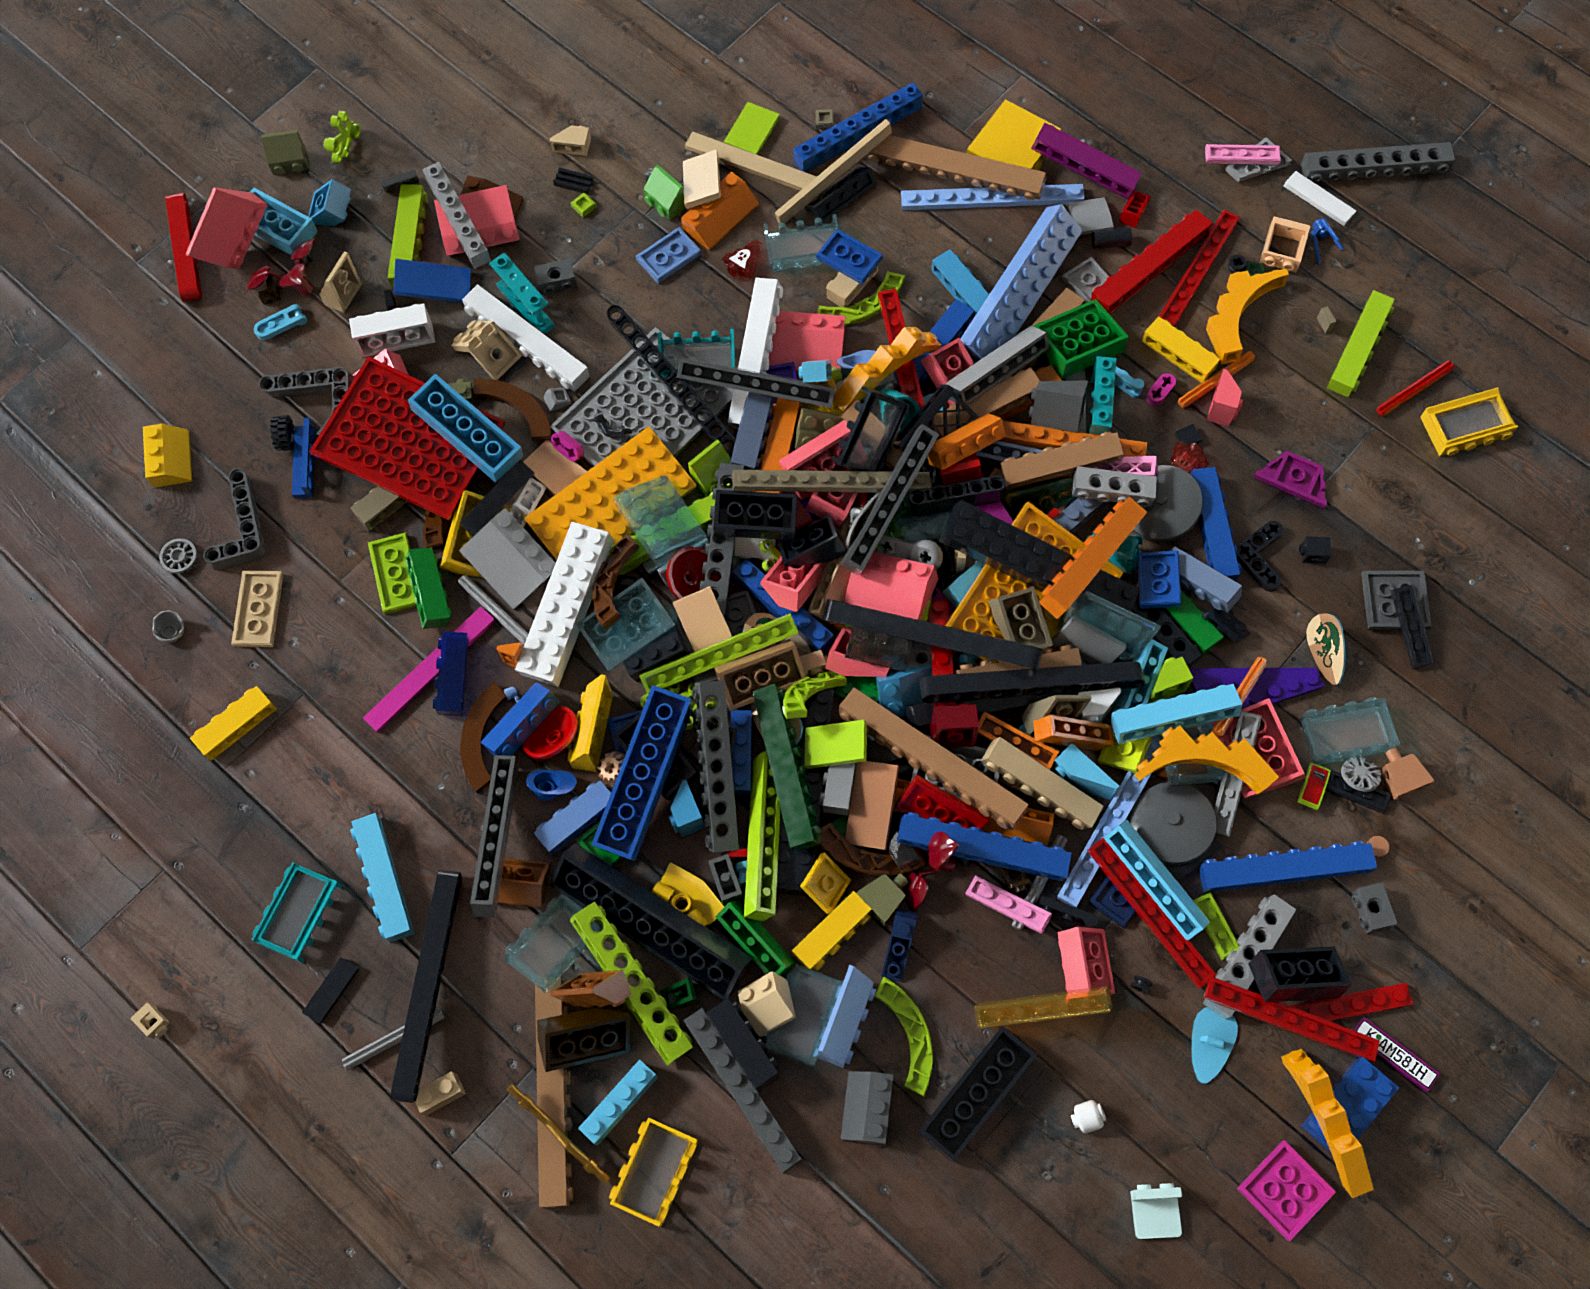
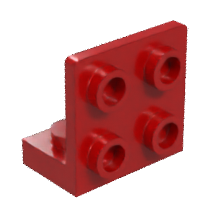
M976 452L944 470L939 469L943 485L982 477L981 465Z

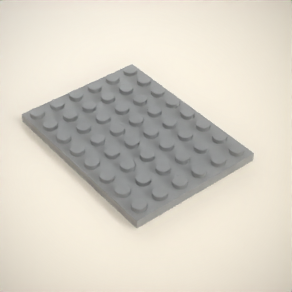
M655 327L647 337L658 349V332L661 331ZM662 333L663 340L670 339ZM640 341L636 345V347L643 348L645 347L646 343L644 341ZM682 348L664 349V357L675 369L679 368L681 357L695 359ZM633 350L629 351L550 426V430L554 434L559 431H565L579 442L584 449L583 458L593 467L625 444L619 438L606 437L594 417V415L600 412L604 416L610 430L622 431L625 428L631 429L632 434L624 435V437H628L630 440L650 426L675 458L703 431ZM653 355L648 361L655 363L658 361V357ZM697 381L687 382L716 417L732 402L734 392L732 388ZM677 384L673 389L680 392L684 389V386ZM691 398L686 401V404L694 406L697 401ZM701 413L698 418L706 421L709 415Z

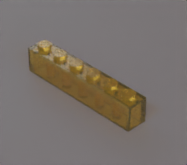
M1109 986L979 1002L974 1008L978 1028L1106 1013L1113 1009Z

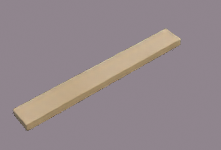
M887 120L880 123L779 208L775 215L780 225L785 224L892 133L890 123Z
M695 132L691 133L685 144V149L700 155L717 150L719 162L799 191L817 177Z

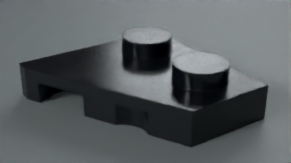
M1213 608L1201 616L1205 621L1210 618L1219 624L1216 629L1226 634L1236 643L1246 639L1251 634L1247 630L1246 625L1234 616L1231 609L1226 613L1223 610Z

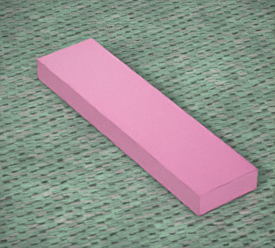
M1206 144L1205 147L1206 163L1279 165L1281 161L1280 146Z
M976 875L965 893L966 896L1040 934L1043 933L1052 917V913Z

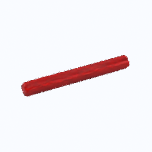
M1450 360L1444 362L1378 406L1376 412L1380 416H1385L1453 371L1455 365Z

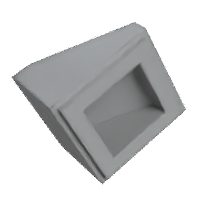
M565 387L549 388L544 395L549 411H555L571 404Z

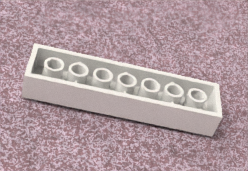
M571 522L515 668L521 676L559 687L592 599L596 575L603 561L606 562L614 541L609 532Z

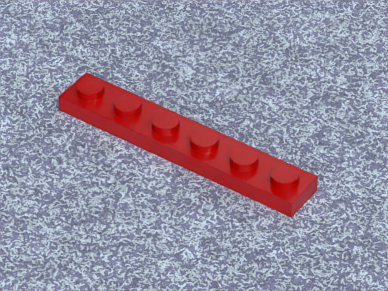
M948 600L931 601L928 614L929 622L944 626L949 621ZM930 645L932 676L953 674L952 650ZM956 702L934 703V707L939 705L956 706Z
M1401 983L1346 994L1336 999H1322L1292 1005L1291 1007L1331 1022L1410 1006L1413 1002L1407 983Z

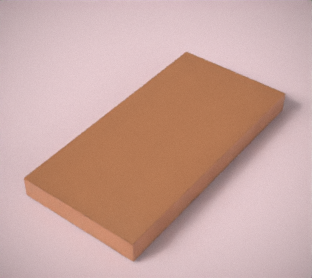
M870 761L857 762L845 839L851 845L887 850L900 766Z

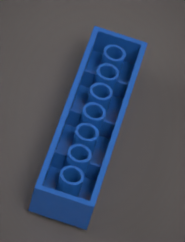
M652 685L593 839V846L636 861L696 703L692 699Z

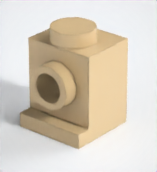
M822 650L799 656L806 677H817L818 673L826 671L825 667L828 657L827 655L823 656Z
M148 1002L130 1018L147 1037L152 1039L163 1036L168 1030L166 1026L170 1023L155 1005Z

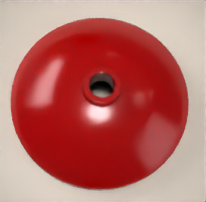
M694 546L682 548L669 560L666 572L667 582L671 592L678 600L700 591L701 580L705 581V574H702L703 562H707L708 555H705V550ZM713 576L711 578L714 582L721 579L720 576Z
M555 707L522 744L526 754L534 759H547L562 752L571 743L577 731L578 720L574 712L567 707Z

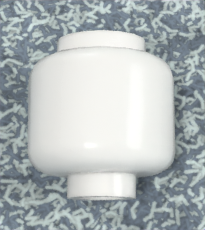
M1094 1100L1077 1104L1074 1107L1075 1114L1071 1115L1074 1127L1080 1128L1083 1133H1090L1101 1129L1104 1124L1103 1122L1106 1121L1101 1104H1097Z

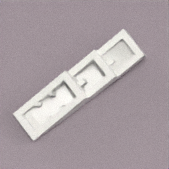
M531 477L509 510V513L522 527L526 524L524 518L535 510L547 488Z

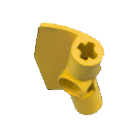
M669 863L661 881H658L652 890L653 894L677 908L676 905L679 901H686L688 903L687 907L680 911L706 928L717 920L715 916L724 908L702 879L673 863Z

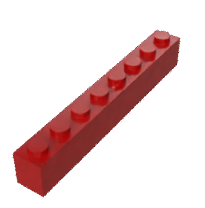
M1197 209L1191 214H1186L1180 223L1174 224L1170 228L1169 232L1160 235L1154 244H1149L1140 255H1135L1129 264L1123 265L1114 276H1109L1104 284L1095 287L1091 293V301L1096 299L1110 315L1210 233L1213 222Z

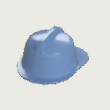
M862 350L838 358L837 364L841 366L843 378H847L856 364L868 363L876 351Z

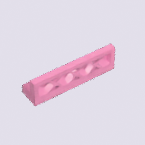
M1127 456L1116 462L1093 467L1095 469L1148 476L1158 474L1157 456Z

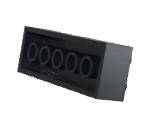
M1002 1026L922 1126L918 1134L951 1163H954L1036 1058L1037 1054Z

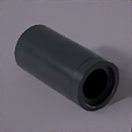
M1131 227L1092 231L1093 249L1132 245Z

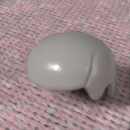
M170 610L161 611L153 618L152 631L161 642H176L184 633V622L176 612Z

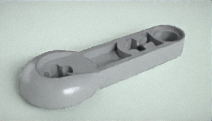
M883 535L879 543L885 544L888 541L892 549L885 551L886 548L884 546H878V549L874 550L876 553L934 565L936 570L943 561L941 548L931 540L908 542ZM925 551L928 552V556L931 557V560L928 559L927 561H924V557L921 556V553L924 554Z

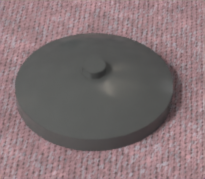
M1159 465L1158 474L1155 475L1157 477L1156 498L1151 507H1142L1147 513L1132 531L1150 541L1166 542L1184 536L1196 525L1202 512L1203 500L1198 483L1188 472L1174 466Z
M1169 782L1155 785L1139 796L1131 811L1130 824L1163 864L1182 865L1197 860L1210 848L1215 837L1216 815L1211 803L1201 792L1186 784Z

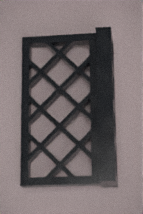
M942 384L898 435L893 446L904 452L916 429L921 424L935 431L934 427H943L944 436L948 435V426H956V429H959L961 426L976 420L979 416L954 392L950 385ZM950 397L956 401V410H947V401ZM966 411L971 418L966 423H960V412ZM947 412H956V424H947ZM937 413H943V424L934 425V416ZM922 464L920 470L922 472H930L931 474L936 467L930 465L928 468H925Z

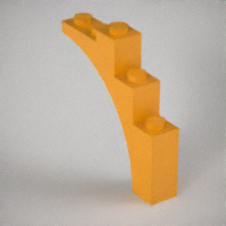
M1287 269L1274 270L1250 276L1248 271L1230 274L1227 283L1229 293L1219 296L1216 307L1219 315L1209 317L1206 327L1221 365L1240 360L1243 348L1239 338V319L1246 308L1257 298L1286 285L1289 276Z
M904 327L891 345H880L868 363H858L855 365L834 394L833 401L843 412L857 399L861 402L867 396V393L861 390L862 385L874 389L882 380L903 364L922 354L938 350L941 344L937 341L936 335L931 332H922L917 327Z
M1180 725L1175 729L1170 727L1162 734L1164 738L1159 742L1161 747L1152 753L1154 758L1151 761L1145 759L1137 766L1139 771L1134 774L1140 781L1147 775L1167 766L1185 763L1203 764L1231 773L1247 784L1256 794L1264 791L1279 778L1245 738L1240 742L1234 740L1225 747L1213 732L1207 736L1203 733L1196 740H1193Z
M1302 1049L1291 1051L1289 1054L1281 1056L1284 1066L1301 1089L1319 1123L1332 1153L1343 1187L1352 1198L1373 1191L1374 1188L1363 1147L1351 1133L1346 1111L1335 1099L1329 1075L1319 1064L1315 1065Z

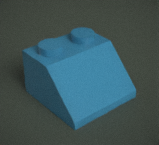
M331 179L314 192L308 217L313 220L315 225L336 226L343 222L347 217L346 209L351 201V197H349L351 189Z
M684 780L670 807L672 815L669 816L674 832H679L681 838L705 828L689 785Z

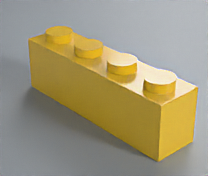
M1159 316L1147 328L1142 339L1143 343L1200 383L1211 376L1217 369L1220 361L1216 354L1209 352L1199 342L1193 341L1183 331L1176 329L1167 320H1163Z
M255 686L247 690L239 700L229 704L227 709L221 714L214 716L206 726L196 730L190 739L202 754L212 761L277 708Z
M853 891L792 950V955L810 973L814 969L818 971L825 964L824 959L829 954L831 956L836 954L841 948L840 944L845 939L849 941L856 934L855 929L860 924L864 926L872 918L870 916L872 909Z

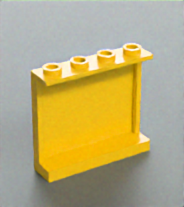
M1005 99L967 148V154L1039 171L1042 161L1044 159L1047 160L1048 157L1032 150L1031 147L1044 122L1049 125L1053 124Z

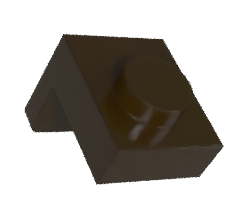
M268 276L266 279L268 289L258 292L263 305L273 304L281 300L279 289H282V287L279 285V279H275L273 276Z
M1001 868L1009 892L1015 891L1016 894L1028 890L1027 887H1030L1031 880L1030 878L1028 879L1026 873Z

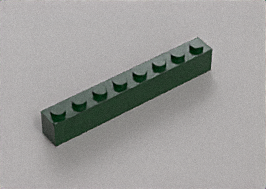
M772 684L752 693L790 848L799 852L820 845L822 833L815 821L817 814L815 807L810 801L812 796L811 790L805 782L807 774L800 762L802 754L800 748L796 746L795 739L797 734L794 727L791 726V719H786L783 713L785 690L776 684Z

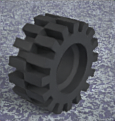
M273 416L270 420V432L276 451L293 450L295 426L291 416Z

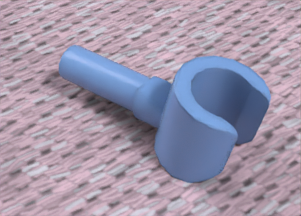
M514 687L504 690L508 700L515 698L516 702L520 700L518 692Z

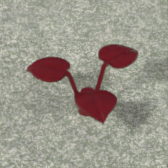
M317 239L304 241L293 250L290 259L292 261L295 260L296 266L283 277L269 271V266L256 270L248 280L246 291L248 292V290L260 287L268 276H273L280 280L279 285L281 287L296 288L302 296L308 295L314 286L306 279L307 275L304 273L305 265L300 264V259H304L309 254Z
M938 831L931 837L929 850L921 849L928 853L929 864L933 869L920 872L919 875L911 873L907 877L909 883L904 887L903 892L906 895L905 902L912 912H916L917 908L922 905L928 893V883L923 877L928 874H938L940 870L951 872L955 867L956 862L952 855L959 844L944 832ZM899 844L902 850L912 849V846Z

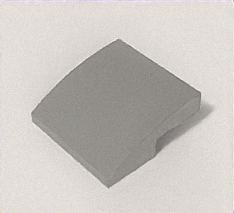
M1104 197L1070 202L1068 204V210L1072 218L1083 230L1080 235L1091 234L1093 230L1114 228Z

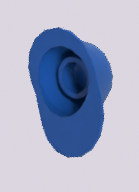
M538 769L529 773L526 778V784L532 790L533 795L542 801H551L559 795L567 794L577 784L576 777L566 771Z

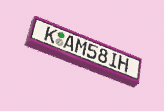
M1365 1017L1355 1027L1354 1031L1380 1040L1377 1051L1379 1058L1423 1091H1429L1439 1076V1072Z

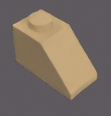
M570 126L554 135L549 140L552 152L587 156L591 142L589 128Z

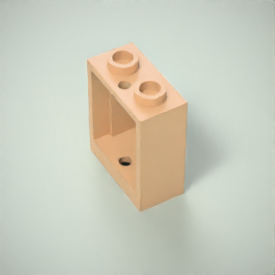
M1274 216L1268 230L1260 263L1296 272L1301 263L1310 225ZM1273 234L1299 241L1295 258L1269 251Z

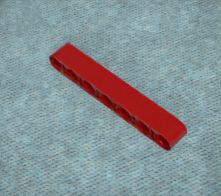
M184 192L165 196L180 298L183 303L202 299L197 259L186 255L193 237L188 199Z

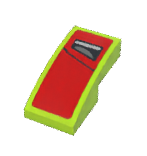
M1310 763L1297 802L1318 810L1331 770Z

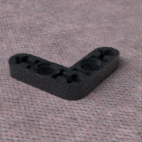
M1278 521L1266 523L1237 546L1236 558L1238 563L1268 592H1273L1279 587L1281 578L1259 553L1281 536L1283 526ZM1274 528H1275V529L1277 530L1276 533H1275V532H1272V533L1267 537L1266 534H1268V532H1269L1270 529H1274ZM1261 538L1264 544L1258 546L1254 544L1253 539ZM1246 550L1248 552L1247 554H1240L1241 551ZM1259 563L1262 566V571H1255L1252 568V564ZM1273 579L1275 581L1274 583H1267L1268 580Z

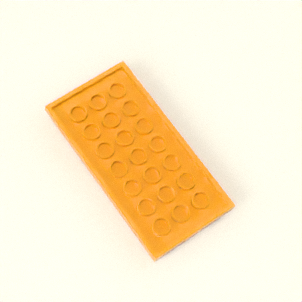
M648 426L527 515L524 520L557 561L571 522L609 532L614 539L613 544H617L626 534H629V536L635 534L695 489L697 485L650 426Z

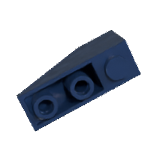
M897 908L881 977L902 982L918 913Z

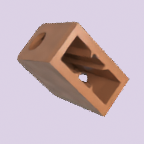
M1397 747L1385 752L1390 763L1386 764L1381 769L1388 792L1392 793V801L1422 790L1434 782V779L1414 754L1402 757Z

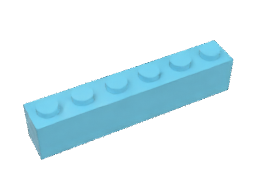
M1234 684L1220 685L1214 689L1199 690L1196 693L1182 694L1167 700L1160 699L1150 704H1139L1133 708L1118 709L1112 712L1111 726L1118 744L1163 734L1170 727L1175 729L1180 725L1185 729L1240 716L1242 702Z
M376 813L351 821L353 829H350L353 840H357L358 843L356 852L359 860H363L364 867L361 868L364 878L368 879L370 885L367 887L368 894L371 899L374 898L376 905L373 906L375 917L380 919L381 926L378 928L381 937L391 943L415 934L381 818Z
M1127 819L1104 837L1187 941L1207 926L1210 921Z

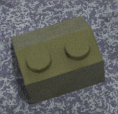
M298 130L261 135L267 163L273 175L309 170L308 152Z

